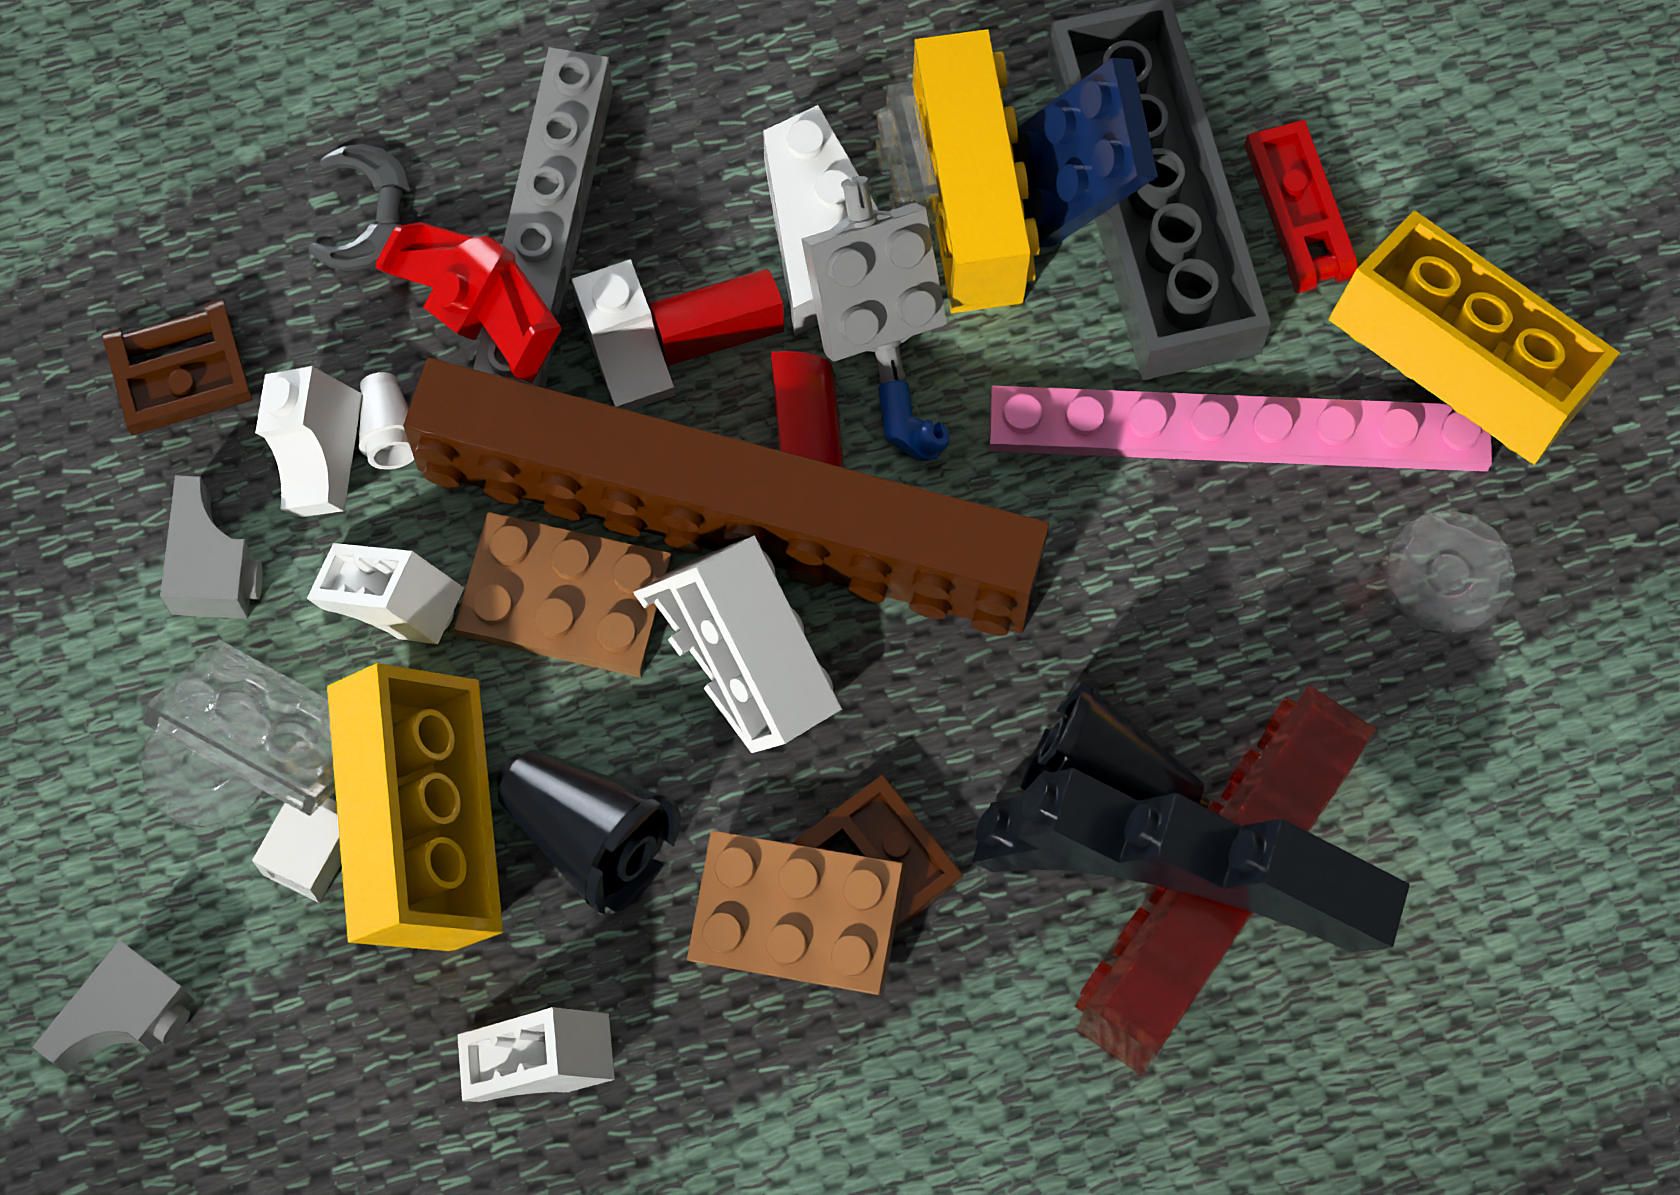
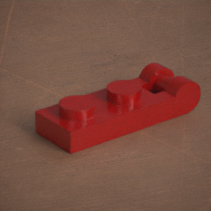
M1301 120L1247 134L1244 146L1284 253L1294 291L1300 294L1315 290L1317 282L1332 278L1337 283L1351 280L1358 268L1357 259L1306 121ZM1324 241L1328 254L1311 258L1307 245Z

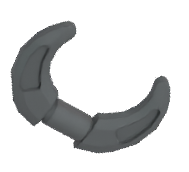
M365 144L343 146L324 156L320 160V166L323 170L336 168L356 169L367 176L373 184L375 191H379L376 224H370L355 241L346 245L332 247L320 243H312L309 246V250L317 260L330 268L354 271L371 268L376 265V261L395 227L400 226L403 193L410 192L407 173L400 162L384 149Z

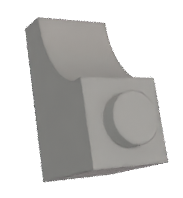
M175 475L160 597L172 615L248 619L250 599H259L262 592L263 568L261 561H254L255 559L245 539L230 538L214 525L211 513V495L200 476Z
M119 940L32 1048L66 1074L91 1053L110 1045L136 1043L143 1045L151 1052L159 1041L167 1044L183 1029L190 1016V1011L186 1007L193 998L182 986Z

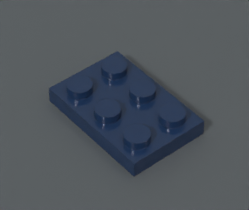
M1111 58L1017 127L1018 142L1012 144L1014 163L1024 162L1026 168L1028 199H1023L1025 219H1035L1039 247L1055 246L1158 177L1133 59Z

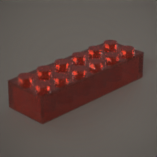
M1311 685L1306 688L1297 702L1286 696L1265 726L1266 731L1256 745L1263 752L1259 754L1250 748L1228 780L1230 783L1220 797L1227 802L1225 807L1214 800L1207 809L1241 826L1282 818L1308 832L1312 829L1357 763L1375 733L1376 728ZM1155 885L1157 888L1149 899V902L1155 905V907L1149 913L1140 906L1127 923L1118 938V944L1112 952L1114 956L1119 958L1116 964L1112 967L1102 961L1080 992L1082 996L1076 1003L1075 1008L1083 1012L1076 1031L1143 1076L1245 927L1253 912L1205 897Z

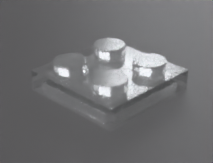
M912 82L887 85L886 110L877 111L880 139H876V150L882 175L891 174L894 193H889L890 210L916 202L926 208L932 244H934L939 191Z

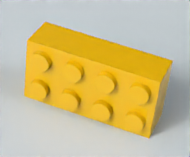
M988 29L915 39L912 99L951 313L1023 304L1026 282L1035 281L1033 256L1039 255V239L1035 219H1025L1023 199H1028L1026 168L1024 162L1014 163L1012 144L1018 142L1016 115L1013 106L1004 107L1002 89L1007 88L1005 58L1002 51H992Z
M1415 210L1356 269L1328 319L1349 334L1355 341L1369 348L1400 370L1406 377L1413 379L1451 406L1457 413L1474 422L1502 442L1508 449L1516 452L1533 465L1536 464L1586 404L1620 354L1615 348Z
M376 663L328 685V705L348 943L454 951L503 933L479 680Z

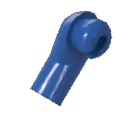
M896 380L881 384L878 390L884 435L887 441L918 461L937 459L942 451L947 448L950 441V435L945 425L940 421L933 425L932 421L927 420L924 422L913 415L909 384L907 382Z

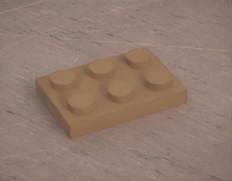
M487 512L454 626L455 634L464 638L641 678L659 609L654 603L644 608L633 592L669 573L672 555L664 551Z
M711 830L687 961L884 996L907 865L899 862Z

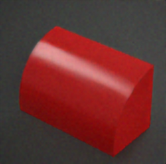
M768 269L648 303L666 366L784 332L783 301L774 278Z
M797 351L771 352L772 384L779 450L845 468L832 364L825 358L811 353Z

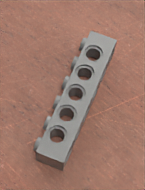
M549 47L502 245L515 254V262L560 325L613 86L609 57ZM483 326L473 369L546 388L556 341L533 383L514 376L509 368L508 361Z

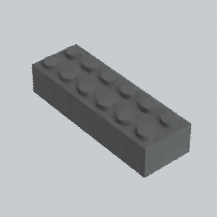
M1152 0L1054 21L1052 23L1048 59L1059 96L1111 58L1133 59L1158 177L1095 218L1142 381L1262 354L1272 324L1172 0Z

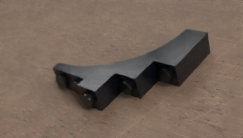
M1074 768L1037 776L1036 781L1030 786L1026 795L990 803V807L983 813L977 825L976 839L978 844L972 863L991 872L1060 870L1104 875L1157 885L1205 897L1262 915L1307 932L1351 953L1393 948L1410 886L1409 883L1282 818L1241 826L1178 793L1138 801Z

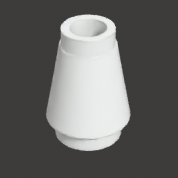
M387 372L370 374L360 382L362 401L360 407L359 450L368 458L369 464L375 468L396 469L403 467L414 460L403 427L409 410L408 405L398 386L397 378L393 374Z

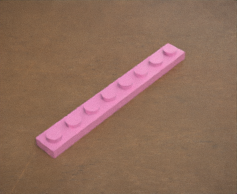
M992 386L990 452L1487 472L1492 465L1491 434L1465 416L1457 413L1448 404Z

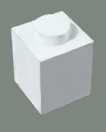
M291 792L252 860L261 874L320 903L342 864L337 802L319 793H314L309 801Z

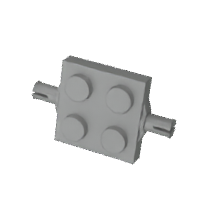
M856 176L852 177V181L845 179L841 183L848 217L830 230L801 239L824 354L835 362L865 351L875 352L879 381L881 383L895 381V379L902 381L906 375L901 360L900 343L905 342L911 336L947 325L926 208L917 202L890 211L873 210L868 178Z

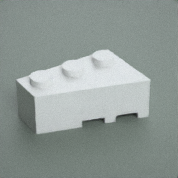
M818 105L763 131L765 168L794 336L818 325L801 239L830 230L848 217L841 183L845 179L852 181V177L859 176ZM871 197L873 210H878L876 204L874 203Z
M755 535L693 559L633 592L644 608L654 603L676 633L671 635L668 641L679 656L690 651L706 672L711 682L704 687V690L751 753L786 744L842 710L833 692L832 680L827 671L818 663L804 635L802 620L796 611L790 607L775 577L774 565L770 557L761 549Z

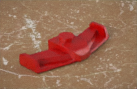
M418 222L395 227L376 261V268L382 272L432 287L433 289L423 308L458 335L476 340L484 326L508 361L509 368L514 376L533 383L562 328L515 262V254L489 236L472 237Z

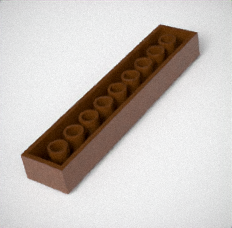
M430 357L426 359L403 425L418 471H422L423 476L428 481L439 486L458 488L460 482L484 488L483 492L485 495L502 503L518 504L520 498L544 504V510L558 518L576 521L580 519L581 515L600 519L604 521L606 528L615 533L629 537H638L641 531L663 536L669 546L688 553H699L702 547L716 551L755 535L761 549L770 557L774 567L787 570L788 577L799 583L821 586L824 580L841 584L848 586V592L859 599L880 603L885 600V597L904 601L910 603L909 608L921 616L932 619H944L947 613L972 620L971 625L981 632L997 636L1007 635L1009 630L1018 633L1023 632L1040 571L1049 528V522Z

